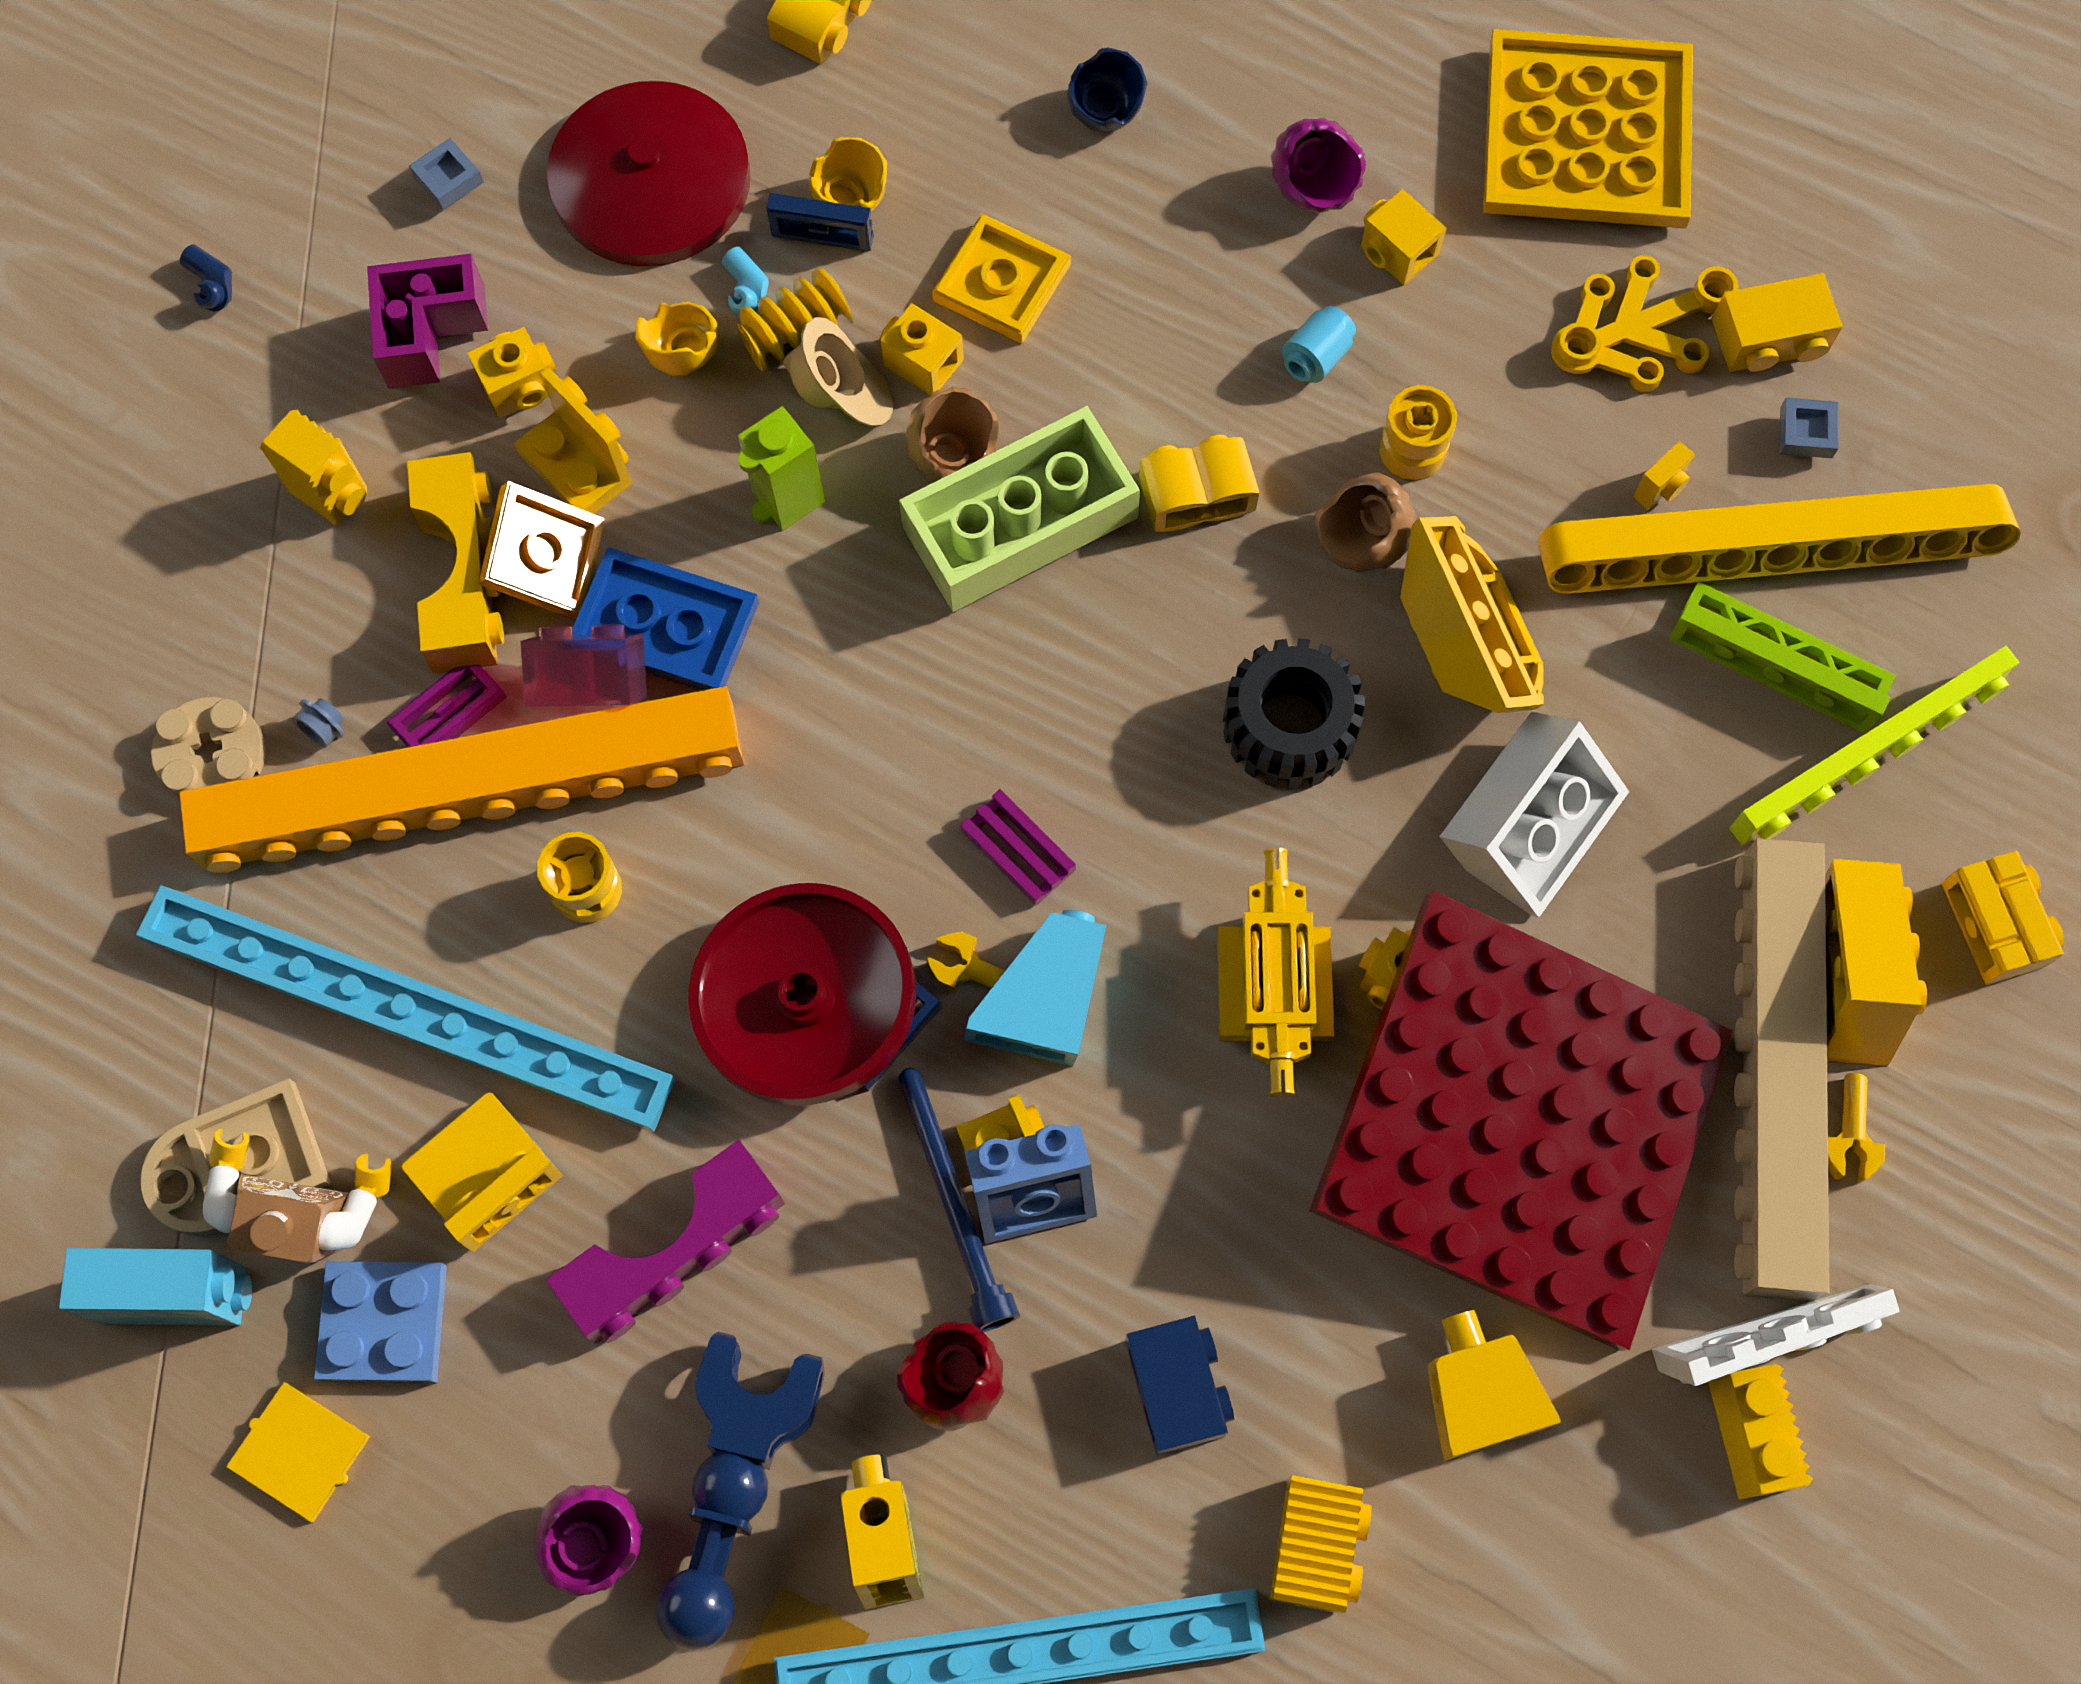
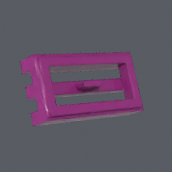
M481 665L460 666L448 671L387 720L386 724L407 748L455 739L500 704L507 696L504 690ZM472 674L477 678L455 697L449 698L436 708L435 713L414 730L409 732L406 729ZM487 689V691L480 695L476 700H474L471 704H469L466 708H464L461 712L454 716L450 721H448L445 725H443L440 729H438L435 733L428 737L424 742L419 744L433 731H435L438 727H440L443 723L450 719L454 714H456L459 710L466 706L470 701H472L475 697H477L480 693Z
M1001 789L992 795V800L989 803H983L971 819L967 818L960 824L961 832L1035 906L1076 870V864ZM1001 811L1058 870L1053 872L996 813ZM985 823L1044 881L1039 887L980 830Z

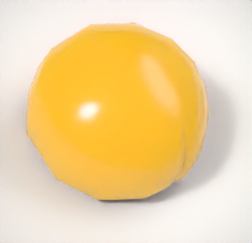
M836 138L832 140L825 154L820 158L815 157L813 160L808 181L810 196L814 200L871 208V212H873L885 194L887 161L877 146L862 138Z
M686 301L670 306L666 303H660L655 316L648 321L645 318L639 317L636 322L635 339L643 354L655 369L669 375L682 376L697 371L712 358L718 349L720 334L717 321L704 306Z

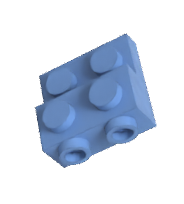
M1056 1124L1049 1125L1038 1130L1034 1135L1010 1141L1000 1138L990 1139L976 1149L965 1151L985 1244L1097 1217L1091 1163L1080 1124L1068 1127Z

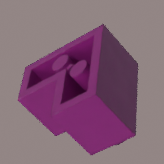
M472 254L367 266L373 360L388 389L440 383L437 337L488 331L485 285Z

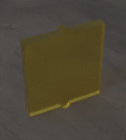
M781 1587L732 1684H776L775 1657L865 1645L870 1633L834 1615L829 1604H823L819 1607Z

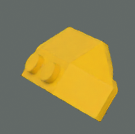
M1457 516L1418 518L1412 523L1400 599L1442 692L1499 714L1538 709L1544 704V696L1541 693L1544 684L1543 662L1500 570L1480 545L1464 533L1465 526Z

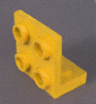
M547 366L539 374L554 412L517 440L514 445L518 454L566 504L594 515L632 485L625 466L630 460L624 449L617 442L621 434L612 420L602 411L594 415L584 404L587 402V398L579 386L569 376L561 380Z
M490 1092L482 1096L402 1165L404 1172L445 1219L444 1226L459 1243L473 1253L563 1177L562 1173L496 1096Z

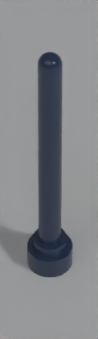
M905 1068L899 1075V1083L975 1292L970 1296L973 1306L968 1309L972 1322L983 1332L997 1329L1020 1317L1013 1294L1006 1293L1003 1284H996L921 1074L915 1068Z

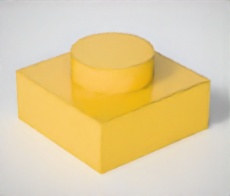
M1681 441L1677 442L1644 473L1633 498L1647 511L1662 497L1668 502L1672 501L1691 479L1686 472L1695 453Z

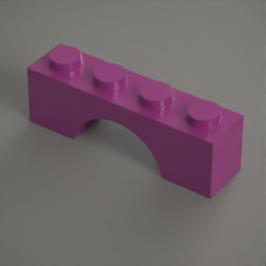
M739 1139L691 1173L695 1190L693 1213L682 1235L669 1247L650 1256L627 1258L611 1254L594 1244L546 1279L586 1338L595 1344L603 1338L606 1343L618 1339L635 1325L634 1315L650 1303H653L655 1307H659L670 1301L684 1288L681 1282L684 1278L699 1267L703 1272L716 1267L731 1254L730 1244L747 1232L751 1237L760 1234L779 1218L780 1215L777 1213V1210L785 1205L784 1201Z

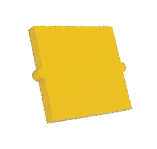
M283 1382L260 1418H253L250 1421L251 1431L226 1467L308 1521L314 1522L337 1486L347 1483V1471L371 1436L289 1383Z

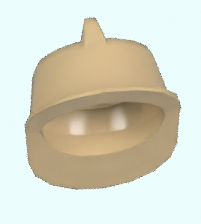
M818 317L807 322L801 334V344L788 353L783 361L798 394L806 403L816 408H841L856 422L869 427L882 426L891 418L894 408L891 391L883 376L851 343L845 333L835 323L826 318Z

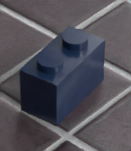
M1194 1315L1127 1333L1125 1344L1156 1456L1225 1438L1228 1434L1226 1422L1234 1421L1235 1418L1226 1386L1215 1387L1209 1364L1218 1362V1357L1209 1327L1199 1330Z

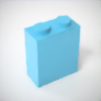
M67 1248L59 1309L100 1324L241 1326L242 1311L248 1310L252 1299V1281L250 1276L246 1275V1267L212 1250Z

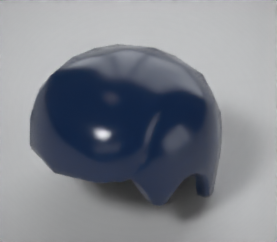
M1109 47L1101 48L1093 57L1083 63H1079L1070 77L1071 81L1068 84L1067 100L1072 114L1087 128L1107 132L1121 129L1129 124L1141 109L1148 84L1143 67L1126 51Z

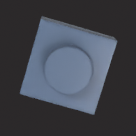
M451 138L409 165L414 178L442 210H445L484 183L480 171Z
M1785 398L1780 407V454L1832 459L1838 451V402Z

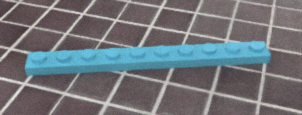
M160 885L136 933L137 937L149 944L651 1132L655 1131L676 1082L674 1076L162 885Z

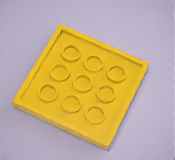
M1493 29L1489 53L1483 213L1686 228L1691 218L1693 44Z

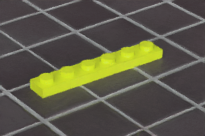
M2004 646L1742 811L1730 826V831L1742 846L1757 836H1760L1762 839L1774 838L1792 824L1788 817L1801 808H1804L1808 814L1815 812L1836 796L1832 789L1846 780L1852 787L1861 783L1880 768L1876 762L1877 760L1889 753L1895 759L1902 757L1924 740L1920 736V733L1933 725L1939 732L1943 731L1967 713L1963 706L1977 698L1983 705L1998 696L2010 686L2005 678L2020 662L2010 649Z

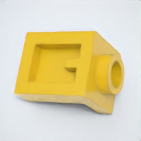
M1017 1094L1008 1098L1009 1105L956 1126L964 1150L976 1149L990 1139L1000 1138L1010 1141L1034 1135L1038 1130L1044 1128L1036 1106L1032 1105L1025 1108L1020 1095Z

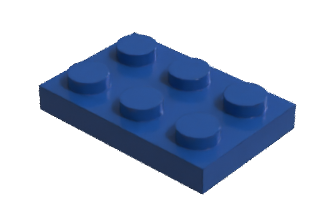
M607 547L567 641L572 649L702 691L724 687L759 605V599L755 593Z

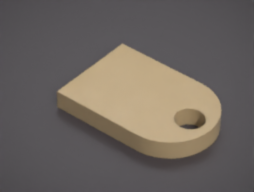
M290 1078L172 1127L153 1144L144 1160L141 1171V1192L145 1204L152 1215L164 1225L180 1233L192 1236H208L220 1233V1231L210 1226L203 1216V1202L209 1172L213 1168L209 1164V1156L214 1133L220 1128L223 1129L221 1140L230 1145L240 1144L243 1132L249 1135L250 1141L245 1164L238 1171L239 1176L244 1174L323 1189L332 1186L296 1083ZM184 1174L188 1181L186 1194L178 1202L166 1204L161 1196L164 1182L172 1175Z

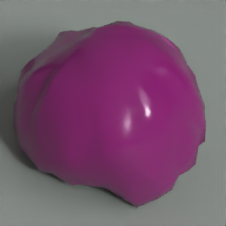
M1325 118L1302 119L1288 126L1276 138V146L1271 154L1272 176L1283 196L1300 208L1314 213L1339 210L1354 199L1355 191L1362 187L1363 174L1366 169L1365 153L1353 136L1348 134L1335 121Z
M570 1485L566 1490L556 1494L543 1507L541 1521L535 1534L536 1561L547 1582L568 1595L576 1596L594 1594L611 1588L620 1576L632 1568L640 1553V1538L643 1527L636 1518V1510L633 1504L628 1501L623 1493L614 1490L609 1485Z

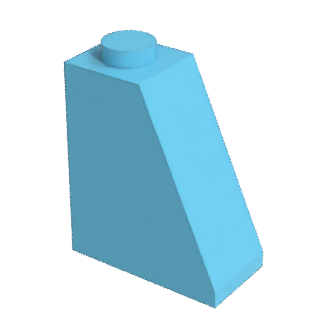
M1063 910L1062 914L1051 912L971 1014L963 1041L1073 1066L1080 1050L1107 925L1096 923L1094 916L1078 910Z

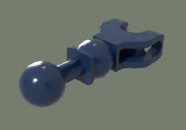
M719 1331L711 1336L694 1386L698 1402L712 1427L707 1444L712 1455L700 1464L693 1478L692 1496L696 1507H690L688 1513L690 1518L694 1522L700 1523L701 1526L688 1569L675 1574L665 1583L656 1602V1618L663 1635L674 1645L689 1650L707 1648L718 1642L729 1630L734 1617L735 1605L731 1589L723 1579L735 1534L751 1535L752 1527L749 1521L760 1512L767 1498L768 1479L765 1469L770 1470L775 1452L783 1444L799 1438L812 1426L825 1375L823 1357L811 1354L798 1356L794 1359L791 1371L782 1387L770 1394H751L738 1385L741 1351L735 1336Z

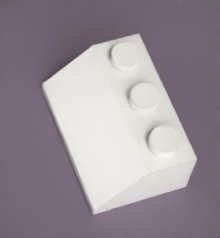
M1531 712L1439 837L1467 872L1531 916L1539 918L1625 799L1629 790L1580 721Z

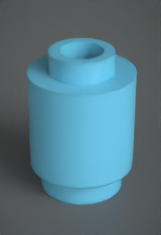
M1327 306L1323 310L1313 312L1282 347L1284 365L1289 374L1303 382L1318 383L1322 381L1353 345L1356 327L1352 319L1344 311L1334 306Z

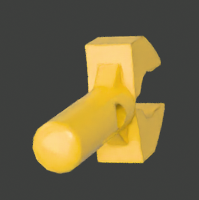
M964 932L946 934L938 937L936 941L938 946L960 954L962 962L966 965L958 964L948 967L930 957L927 958L930 971L939 986L953 992L956 991L958 984L970 980L992 989L1005 972L1001 968L980 960L975 951L977 938Z
M1860 1073L1845 1075L1842 1132L1836 1137L1828 1136L1829 1173L1836 1180L1845 1176L1846 1161L1844 1155L1846 1150L1853 1146V1151L1860 1159L1858 1183H1862L1870 1178L1885 1162V1144L1874 1143L1866 1133L1868 1079Z

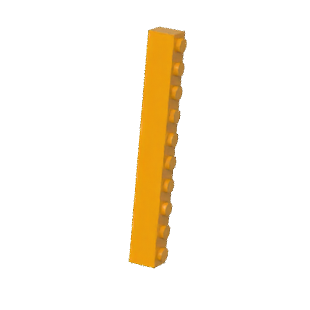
M724 686L179 791L186 854L203 870L213 873H226L239 869L241 863L262 859L267 862H283L294 858L296 852L316 848L327 852L339 851L348 848L352 841L373 838L378 841H390L405 836L406 831L424 827H428L431 830H447L457 827L461 823L460 820L481 816L489 820L503 819L512 816L517 809L537 806L541 809H555L567 805L570 802L569 799L589 795L599 799L611 798L622 794L625 788L646 785L650 788H663L675 784L678 778L696 774L707 778L719 777L731 772L732 767L743 766L744 761L734 706L728 688Z

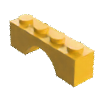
M471 452L407 461L410 508L423 533L444 538L457 547L456 563L448 580L435 593L417 602L421 653L433 674L446 673L456 667L476 664L481 665V667L498 665L496 645L504 644V629L500 613H493L492 597L500 596V592L478 584L493 522L491 517L485 518L484 503L492 502V488L488 472H479Z

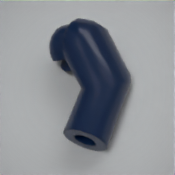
M191 244L187 246L180 256V264L201 278V281L197 284L200 287V293L194 292L196 303L200 307L212 312L224 309L232 300L231 269L197 245Z

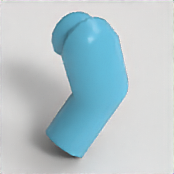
M734 247L722 259V265L738 282L734 288V296L728 295V305L731 311L740 316V309L744 306L751 307L758 314L757 301L763 296L766 297L769 280L741 247Z

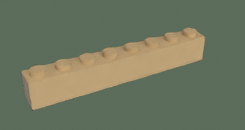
M1757 838L1743 856L1737 858L1734 875L1736 888L1743 889V909L1737 911L1734 927L1736 942L1743 943V963H1738L1734 979L1736 996L1743 997V1017L1737 1019L1734 1033L1736 1051L1743 1052V1073L1737 1074L1734 1088L1735 1104L1737 1107H1743V1129L1737 1130L1734 1143L1736 1163L1743 1164V1186L1737 1187L1734 1199L1735 1218L1738 1221H1743V1244L1738 1243L1736 1247L1734 1271L1737 1279H1743V1295L1814 1301L1830 1293L1825 843Z

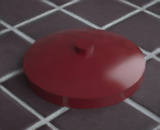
M639 81L623 84L589 99L573 112L560 128L551 146L547 164L549 192L556 213L568 233L594 254L613 262L632 266L671 264L697 255L712 246L729 231L742 212L747 200L751 179L746 143L741 130L732 116L718 102L701 91L666 81Z
M796 883L772 888L752 896L727 913L717 923L702 944L694 961L688 988L689 1016L694 1034L703 1052L717 1071L735 1087L755 1098L771 1103L793 1106L814 1105L841 1098L856 1091L875 1078L891 1062L906 1039L916 1005L914 967L903 938L892 921L877 906L864 897L837 886L820 883Z

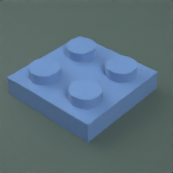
M326 1261L314 1379L320 1382L437 1383L447 1266L443 1263Z

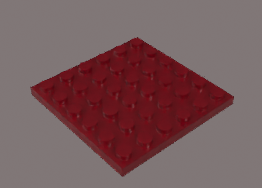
M1432 890L1425 894L1309 1211L1619 1351L1630 1350L1733 1030Z

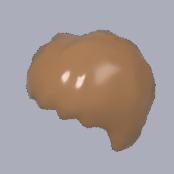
M952 386L946 391L936 390L928 398L923 399L909 417L904 434L907 439L909 458L915 463L918 472L922 473L929 482L934 483L996 451L999 439L997 414L991 410L986 401L974 396L967 388Z
M1375 472L1347 481L1340 488V491L1333 495L1317 511L1315 526L1319 531L1318 539L1324 549L1328 551L1330 561L1340 568L1356 572L1376 568L1387 569L1408 551L1412 523L1415 522L1416 512L1411 505L1409 494L1394 479Z

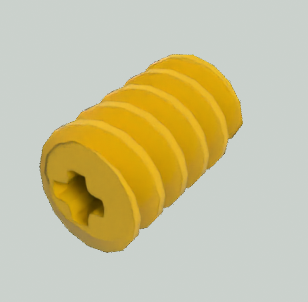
M817 268L812 272V284L802 277L794 281V294L785 287L777 289L776 304L768 297H761L757 301L759 315L751 307H742L739 311L741 325L738 322L736 324L740 337L754 363L762 372L768 370L765 354L770 352L782 363L785 359L783 345L789 343L794 349L801 344V334L804 326L815 317L826 318L839 327L837 316L842 314L850 323H853V318L838 284L824 269Z

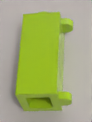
M783 406L738 435L742 450L738 455V462L740 468L748 473L752 493L758 499V502L752 507V515L755 522L758 524H768L774 520L780 529L784 531L825 503L814 444Z

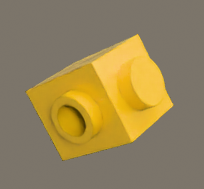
M1401 189L1390 200L1381 199L1376 202L1367 212L1363 220L1365 228L1360 247L1364 249L1365 255L1372 264L1378 268H1385L1404 286L1440 255L1447 228L1404 189Z
M913 303L908 306L900 317H892L885 325L880 336L884 366L928 395H931L936 390H940L964 361L962 334Z

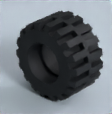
M1287 638L1275 640L1272 651L1269 652L1265 645H1262L1253 651L1252 662L1244 658L1237 667L1236 677L1232 676L1223 715L1225 743H1232L1230 754L1236 763L1244 759L1247 761L1244 772L1253 778L1259 772L1266 775V785L1276 787L1279 779L1288 781V789H1300L1302 780L1307 779L1311 787L1322 783L1325 772L1332 777L1341 770L1343 760L1348 761L1353 752L1364 719L1362 715L1365 709V695H1359L1362 684L1358 675L1347 676L1350 663L1343 656L1336 661L1330 657L1332 648L1321 644L1319 650L1309 648L1310 640L1298 638L1297 646H1288ZM1278 696H1300L1317 707L1324 723L1308 733H1287L1276 728L1268 721L1262 711V706Z

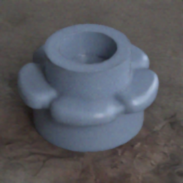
M319 698L314 704L305 699L300 701L299 704L302 709L292 720L309 739L319 746L326 748L335 738L339 739L344 736L343 729L340 727L344 717L333 705L322 698Z

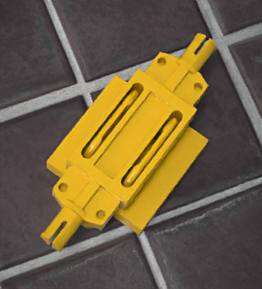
M1268 848L1263 851L1265 856V881L1249 886L1247 893L1248 912H1244L1242 926H1218L1219 1041H1251V1058H1256L1265 1066H1270V1096L1280 1097L1282 1075L1283 1097H1291L1295 1095L1293 1063L1310 1057L1311 1041H1332L1334 1038L1331 927H1313V912H1307L1306 886L1288 881V850L1278 848L1276 869L1275 848Z

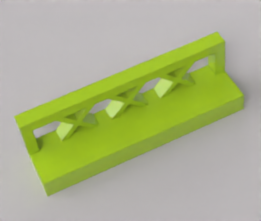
M1699 581L1696 583L1668 638L1685 648L1864 734L1868 733L1883 715L1891 699L1887 694L1896 677L1893 673ZM1702 601L1720 610L1722 616L1698 605L1699 602ZM1758 628L1769 633L1771 639L1752 631V629ZM1808 652L1819 657L1821 663L1800 653ZM1857 675L1877 686L1874 689L1851 678V676Z

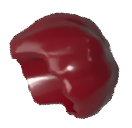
M952 1321L934 1326L915 1341L911 1352L897 1370V1388L903 1394L904 1403L921 1421L934 1429L955 1431L967 1424L987 1420L1004 1393L1002 1385L1003 1361L998 1355L993 1341L980 1328L969 1323Z

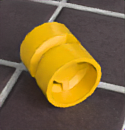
M1415 385L1407 387L1395 395L1389 405L1379 447L1382 462L1391 473L1402 479L1420 480L1430 477L1441 468L1446 459L1457 422V411L1454 403L1445 392L1433 386Z
M567 832L551 839L542 849L537 861V877L556 909L568 920L578 923L597 922L607 917L618 906L622 895V879L604 845L594 836L583 832Z

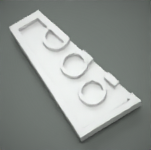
M1868 1284L1653 1348L1652 1352L1658 1372L1676 1378L1682 1384L1697 1386L1741 1369L1767 1362L1774 1357L1791 1351L1821 1346L1827 1342V1338L1843 1332L1858 1334L1877 1329L1882 1326L1880 1319L1900 1311L1893 1289Z

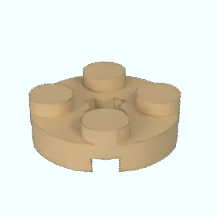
M219 697L194 699L180 705L177 709L165 711L156 722L157 733L153 738L151 749L152 764L158 778L175 795L180 796L179 791L252 778L255 772L260 774L265 765L267 745L264 733L258 723L233 699ZM212 740L215 744H222V750H217L213 753V761L205 763L204 759L197 755L198 749L207 741Z

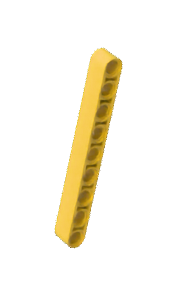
M1981 484L1564 521L1545 528L1540 533L1537 543L1548 586L1555 592L1570 594L1991 556L2000 554L2013 547L2020 539L2021 531L2002 487L1996 484Z

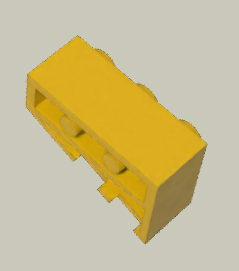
M1833 859L1825 875L1826 959L1828 960L1830 990H1826V1009L1831 1010V1032L1827 1038V1062L1889 1066L1916 1015H1921L1925 1010L1927 988L1923 980H1918L1916 969L1920 951L1919 937L1917 933H1911L1909 922L1913 897L1910 887H1904L1901 864Z

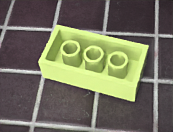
M1085 406L900 499L899 504L904 531L952 612H955L1137 519L1140 489L1089 407Z

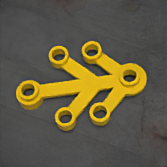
M1639 255L1631 261L1626 272L1628 286L1615 322L1596 329L1601 309L1610 303L1615 291V284L1605 274H1592L1586 279L1581 291L1583 304L1576 323L1560 329L1554 336L1551 344L1552 358L1557 366L1572 374H1584L1597 367L1628 377L1631 386L1641 393H1650L1659 386L1664 375V368L1660 361L1653 357L1637 359L1610 349V347L1625 342L1673 358L1677 368L1684 373H1698L1704 368L1709 358L1710 351L1708 345L1698 338L1684 339L1656 330V328L1700 310L1705 313L1714 314L1723 293L1738 290V280L1727 268L1712 266L1700 273L1693 290L1641 311L1648 290L1655 285L1659 276L1660 265L1655 258L1649 255ZM1645 269L1651 276L1641 277L1635 270ZM1590 288H1601L1606 294L1597 296L1590 291ZM1706 292H1715L1719 295L1720 298L1712 297L1708 295ZM1568 348H1580L1584 355L1575 354ZM1692 351L1699 356L1700 360H1690L1685 356L1684 352ZM1647 370L1654 375V379H1644L1639 375L1638 371Z

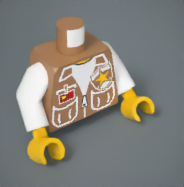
M220 1128L214 1133L209 1156V1164L213 1168L209 1172L203 1202V1216L210 1226L220 1232L228 1233L227 1248L231 1250L314 1263L340 1250L350 1249L360 1241L377 1204L376 1198L386 1195L390 1190L391 1160L387 1158L383 1167L373 1170L368 1169V1154L360 1155L355 1163V1190H352L350 1193L244 1174L239 1176L238 1171L245 1164L250 1141L249 1135L243 1132L241 1143L230 1145L221 1140L223 1129Z

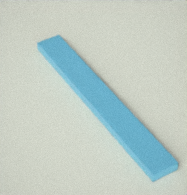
M1256 1588L775 1657L774 1666L776 1684H1043L1265 1651Z

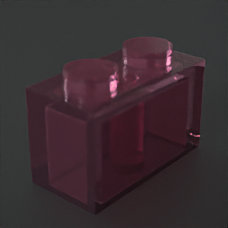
M623 624L591 626V634L573 635L571 625L539 627V636L520 641L525 706L631 705L647 698L643 633L625 634Z

